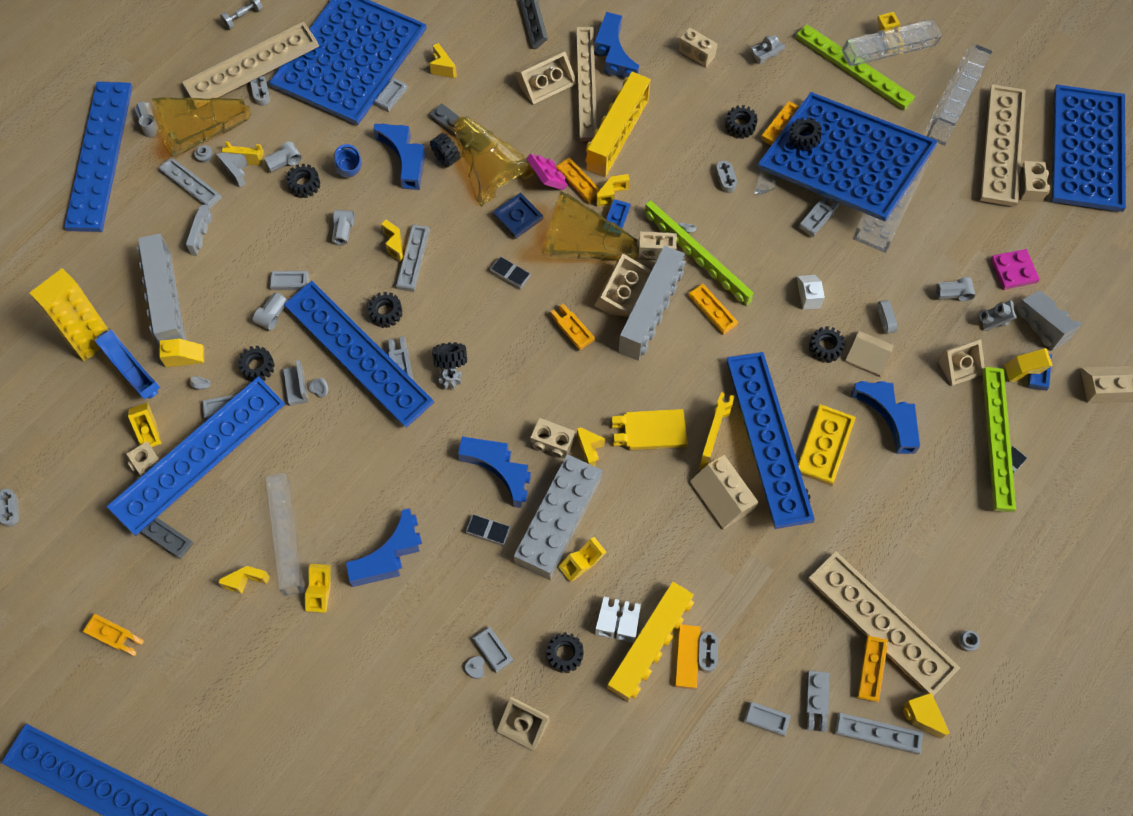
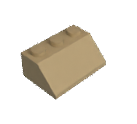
M556 51L514 71L520 88L532 104H536L577 84L565 51Z
M622 254L613 266L594 306L610 315L629 317L652 270Z
M1133 366L1080 368L1087 403L1133 401Z
M725 455L709 463L690 480V484L722 529L753 512L757 507V499Z

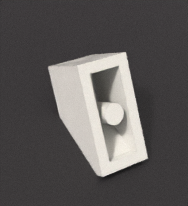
M816 275L797 276L802 310L821 308L825 298L822 281Z

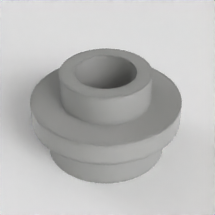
M202 145L195 150L197 160L201 162L211 160L213 151L209 146Z
M966 630L960 634L959 644L966 651H974L980 645V638L974 631ZM966 638H969L972 644H968Z

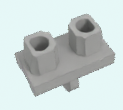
M776 35L772 37L766 36L763 42L751 47L750 51L754 55L755 61L758 64H762L769 57L777 56L780 51L785 49V45L778 40Z
M1011 300L1005 303L1001 302L989 310L980 311L979 317L983 323L984 330L988 331L1000 325L1006 326L1009 324V321L1017 319L1013 308L1014 303Z

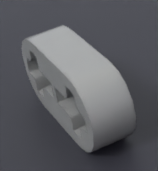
M262 75L252 80L251 87L256 104L260 106L267 105L270 102V94L265 77Z
M720 161L716 167V175L722 191L732 193L737 186L736 175L730 162Z
M889 300L879 301L877 310L883 330L886 334L895 333L897 331V321Z
M3 489L0 491V522L6 527H12L18 523L20 517L18 497L12 490ZM9 495L11 498L8 499V505H7V503H6L4 500H5V499L7 498V496ZM8 511H9V513H10L11 515H13V516H10V517H9V520L7 521L5 518L8 517Z
M705 632L699 640L698 667L701 671L710 673L714 671L718 662V638L712 632ZM707 637L710 638V641L714 642L711 644L710 650H707V644L703 642ZM706 654L709 655L710 662H713L710 667H706V664L702 663L706 659Z

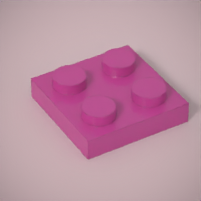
M530 154L526 158L544 185L561 190L568 186L564 180V175L556 169V164L552 159H546L541 155L537 156L534 154Z
M1027 249L993 255L990 259L1003 290L1035 284L1040 280Z

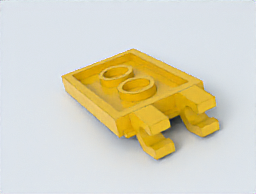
M721 392L714 411V420L699 470L704 469L709 464L722 418L730 415L734 400L732 395H730L729 402L727 403L723 402L725 393Z
M683 409L626 412L624 416H612V429L625 428L626 433L614 434L613 446H627L629 450L681 448L688 445Z

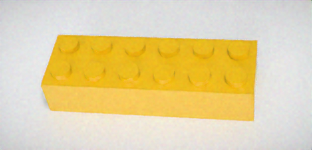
M631 72L630 76L625 78L622 90H618L615 102L610 104L607 116H603L600 128L595 130L592 142H588L586 146L587 156L585 162H587L588 171L606 178L649 101L650 78Z
M63 268L29 292L70 348L84 362L100 350L93 339L108 328L77 282Z

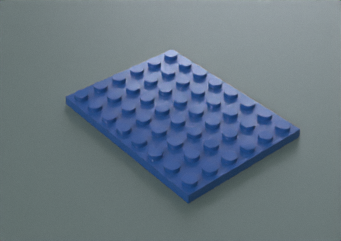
M331 0L309 29L317 40L319 47L283 64L269 81L270 87L359 125L374 104L375 99L386 87L427 29L426 24L370 0Z
M810 92L760 160L758 169L886 222L936 148L937 140ZM801 117H804V120L810 117L811 121L814 118L816 122L820 123L822 127L821 142L816 148L813 146L812 150L807 148V151H803V148L798 150V146L794 148L793 144L790 143L789 128L792 122L796 123V119L801 121ZM802 132V133H800L799 135H801V136H809V135H811L812 133H810V132Z

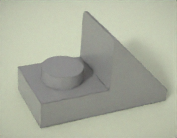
M218 153L217 156L220 164L239 187L245 185V173L242 168L248 165L243 154Z

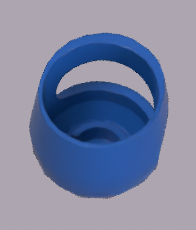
M343 144L336 148L333 154L335 171L346 178L353 177L359 173L362 159L357 148L350 144Z

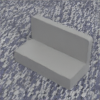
M300 359L296 360L297 367L283 369L290 406L309 402L304 369Z

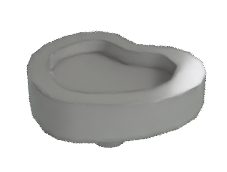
M678 223L687 233L694 232L697 229V226L693 224Z
M192 376L190 378L191 386L197 390L210 387L211 381L201 378L200 376Z
M324 378L314 379L309 385L310 391L317 393L320 397L328 394L329 389Z
M480 656L471 658L465 665L467 674L474 679H481L484 676V659Z

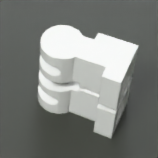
M604 596L595 635L613 639L614 632L616 631V640L634 643L641 604L635 603L634 610L629 611V601H625V605L621 610L623 615L618 618L616 614L620 609L618 605L619 599H615L614 606L609 607V597Z

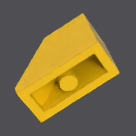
M183 339L160 340V359L165 367L203 364L204 346Z
M149 403L129 408L128 417L140 445L148 442L151 447L162 444Z
M932 693L909 700L904 704V715L908 721H911L913 726L940 739L950 734Z

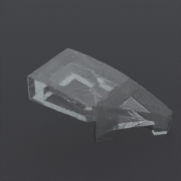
M760 170L754 195L758 196L773 191L777 176Z

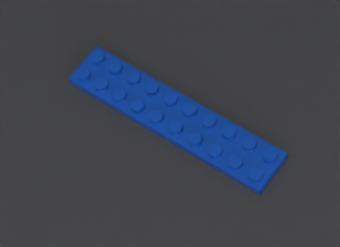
M96 82L64 228L66 231L103 232L133 88L131 83Z
M312 280L284 304L405 428L434 404L433 399Z
M764 352L727 357L726 363L774 529L814 523L815 518Z
M258 376L112 501L107 508L136 537L282 409L285 403Z
M25 724L1 762L103 816H208L28 724Z

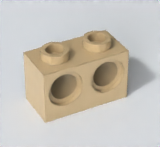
M689 28L681 36L679 43L680 53L704 67H707L715 58L716 42L692 28Z
M1023 162L1020 168L1019 180L1021 200L1042 202L1045 196L1049 194L1050 185L1047 184L1049 172L1046 170V162Z
M640 231L638 258L658 259L664 245L676 250L677 234Z
M539 418L531 435V445L536 450L551 452L553 456L558 458H565L569 454L575 440L574 430ZM546 434L548 437L541 439L539 435ZM564 441L566 444L561 446L557 442Z
M148 442L127 453L130 459L127 463L133 472L138 471L140 474L137 477L138 479L160 461ZM146 457L143 462H139L142 458Z

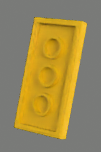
M819 404L798 462L801 475L831 486L833 485L856 419L855 416Z

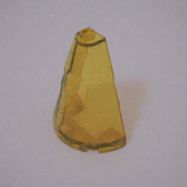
M166 97L152 99L156 120H158L160 127L159 131L171 157L183 154L204 142L214 139L220 134L229 132L248 121L249 116H251L250 108L245 105L243 99Z
M460 116L455 121L454 132L460 154L464 158L468 177L471 180L476 200L481 207L495 199L496 189L519 175L525 180L536 173L525 155L495 136L488 128L468 116Z
M560 191L546 232L542 256L556 259L617 261L622 254L632 259L636 258L639 248L636 247L638 240L618 225L609 222L570 194Z

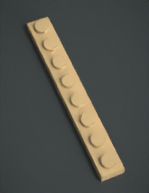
M577 27L580 142H590L593 140L594 132L597 129L593 27Z

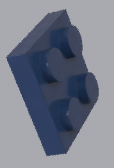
M521 192L493 211V216L515 239L543 220V215Z

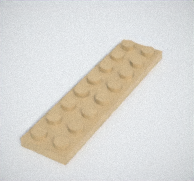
M303 21L183 81V84L198 108L319 47V44Z
M994 84L990 86L980 201L1016 207L1018 204L1026 94L1024 89Z
M837 551L808 578V581L866 636L888 639L886 655L926 694L932 693L934 696L960 669L952 659Z

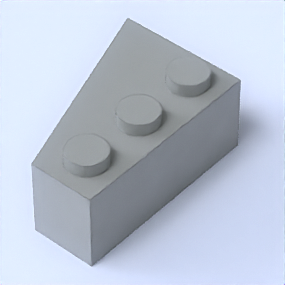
M1040 290L1023 299L1016 308L1020 316L1028 322L1031 329L1038 334L1043 344L1048 346L1051 351L1068 342L1082 325L1080 321L1074 322L1069 318V313L1066 310L1063 312L1056 307V303Z

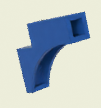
M606 12L594 46V53L607 56L604 73L623 78L629 77L631 72L639 74V64L629 58L619 41L622 15Z
M385 123L374 124L375 139L389 146L401 161L402 172L400 179L402 189L420 190L425 161L424 145L410 144L411 134L409 126L388 125Z
M110 328L93 339L140 397L145 400L146 398L151 399L158 394L157 390L160 389V386L144 370Z
M860 381L855 383L851 390L852 398L868 404L883 417L892 432L896 454H916L920 448L915 404H908V402L896 404L893 383H887L886 381L876 383Z
M462 436L458 453L459 461L481 466L494 473L509 490L514 507L522 508V503L527 501L528 490H525L526 483L530 484L531 479L528 465L510 462L512 451L509 450L508 443Z
M410 508L402 510L395 532L381 548L368 556L346 562L349 581L352 587L400 576L399 569H402V563L399 556L420 552L421 536L420 532L416 533L415 526H418L416 514L412 515Z

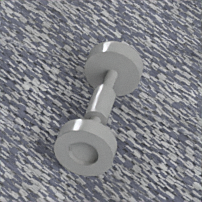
M249 0L250 5L247 7L243 6L235 11V14L231 17L226 12L220 14V18L230 30L234 27L232 20L246 14L250 8L253 7L257 12L263 9L259 0Z

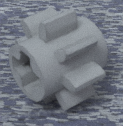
M456 367L455 369L449 368L439 371L441 376L439 383H444L445 389L453 388L455 390L457 384H462L460 379L462 372H457Z

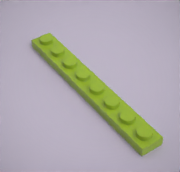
M808 24L797 33V40L903 111L914 101L915 96Z
M651 200L646 203L645 216L649 221H653L661 232L676 233V244L682 247L687 255L693 257L700 267H704L712 278L717 279L725 290H729L739 302L746 306L752 302L754 293L655 203Z
M985 367L982 371L994 511L1013 513L1016 511L1004 369Z

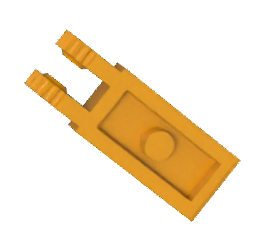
M564 304L559 305V309L564 315L563 318L555 310L549 312L551 318L580 351L595 341V337Z
M93 614L82 631L132 656H135L137 652L133 648L124 645L127 638L140 645L144 641L131 634L129 630L97 614Z

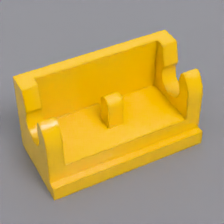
M225 141L226 148L222 149V153L243 154L248 165L261 166L264 154L261 144H256V148L231 146L230 142Z

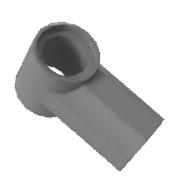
M143 101L137 103V106L134 108L145 136H157L160 130L150 104Z
M286 142L280 147L279 151L263 159L269 171L272 172L287 164H298L302 156L293 142Z
M334 211L333 243L341 246L348 244L350 229L354 226V211Z
M969 277L960 278L956 282H939L936 284V297L938 299L958 298L960 301H969L976 296L972 279Z
M277 292L273 293L264 307L257 309L253 316V322L268 330L274 329L287 299Z

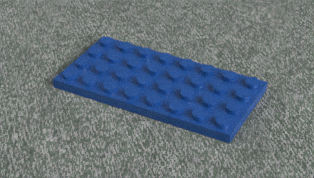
M1056 84L1054 88L1052 202L1123 212L1126 209L1125 94Z

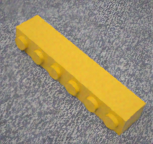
M675 582L671 583L610 680L607 687L608 690L628 703L631 698L636 699L641 690L638 686L642 680L647 681L652 673V670H650L653 662L658 663L663 655L660 652L664 645L668 647L674 637L671 635L674 628L678 630L684 621L682 618L684 612L689 613L694 604L692 601L693 593Z

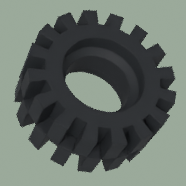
M737 105L736 109L732 107L731 111H728L725 128H727L726 131L730 132L731 136L735 134V138L741 136V139H744V136L748 138L754 134L758 118L754 110L750 111L751 107L748 106L746 109L745 105H742V108ZM743 119L747 121L748 124L740 125L736 123L735 120Z
M801 117V121L796 119V123L792 122L789 128V140L794 148L798 146V150L803 148V151H807V148L812 150L813 146L816 148L820 144L822 127L819 122H816V119L813 118L811 121L810 117H807V120ZM802 132H810V133H812V134L809 135V136H801V135H799V134L802 133Z
M442 132L430 141V146L432 147L431 150L434 151V155L438 157L437 159L445 167H450L460 160L461 156L458 147L454 145V141L452 142L451 138Z
M298 164L296 169L292 167L291 172L288 171L286 180L290 192L294 196L298 195L299 198H302L304 195L305 198H308L310 194L312 197L314 195L313 192L317 193V188L320 189L321 183L318 172L314 167L311 168V165L308 164L306 167L305 164H302V167H299ZM301 178L310 179L306 184H297V181Z
M379 292L377 293L378 297L372 296V300H369L368 305L371 321L376 326L380 324L381 328H384V325H387V328H389L391 323L395 326L396 321L399 322L400 317L403 315L400 299L396 295L393 296L391 292L389 295H387V292H383V295ZM384 305L392 307V311L388 314H380L378 312L379 308Z
M826 326L825 329L820 327L819 330L814 332L809 343V351H812L811 355L813 357L817 356V361L821 358L823 363L828 360V363H831L832 360L836 361L841 356L845 347V340H843V335L839 336L841 333L839 330L834 332L835 328L832 327L829 330V326ZM829 340L833 343L834 348L831 350L824 349L820 345V341Z
M441 343V345L438 344L432 349L433 364L435 367H439V369H455V367L459 368L467 363L466 346L462 345V343Z
M250 346L249 351L244 349L245 354L240 353V358H238V368L246 380L249 379L250 382L254 381L258 376L263 381L266 380L265 376L269 378L271 376L270 372L273 373V367H275L270 352L266 351L264 347L260 349L259 346H256L255 349L253 346ZM253 360H263V365L260 368L251 369L249 367Z
M563 632V635L559 633L556 634L555 638H551V641L547 644L546 657L548 664L555 671L559 670L560 673H563V671L570 673L571 670L575 671L581 665L584 649L578 637L575 638L573 634L567 635V633ZM569 646L573 650V656L569 660H561L557 656L559 647Z

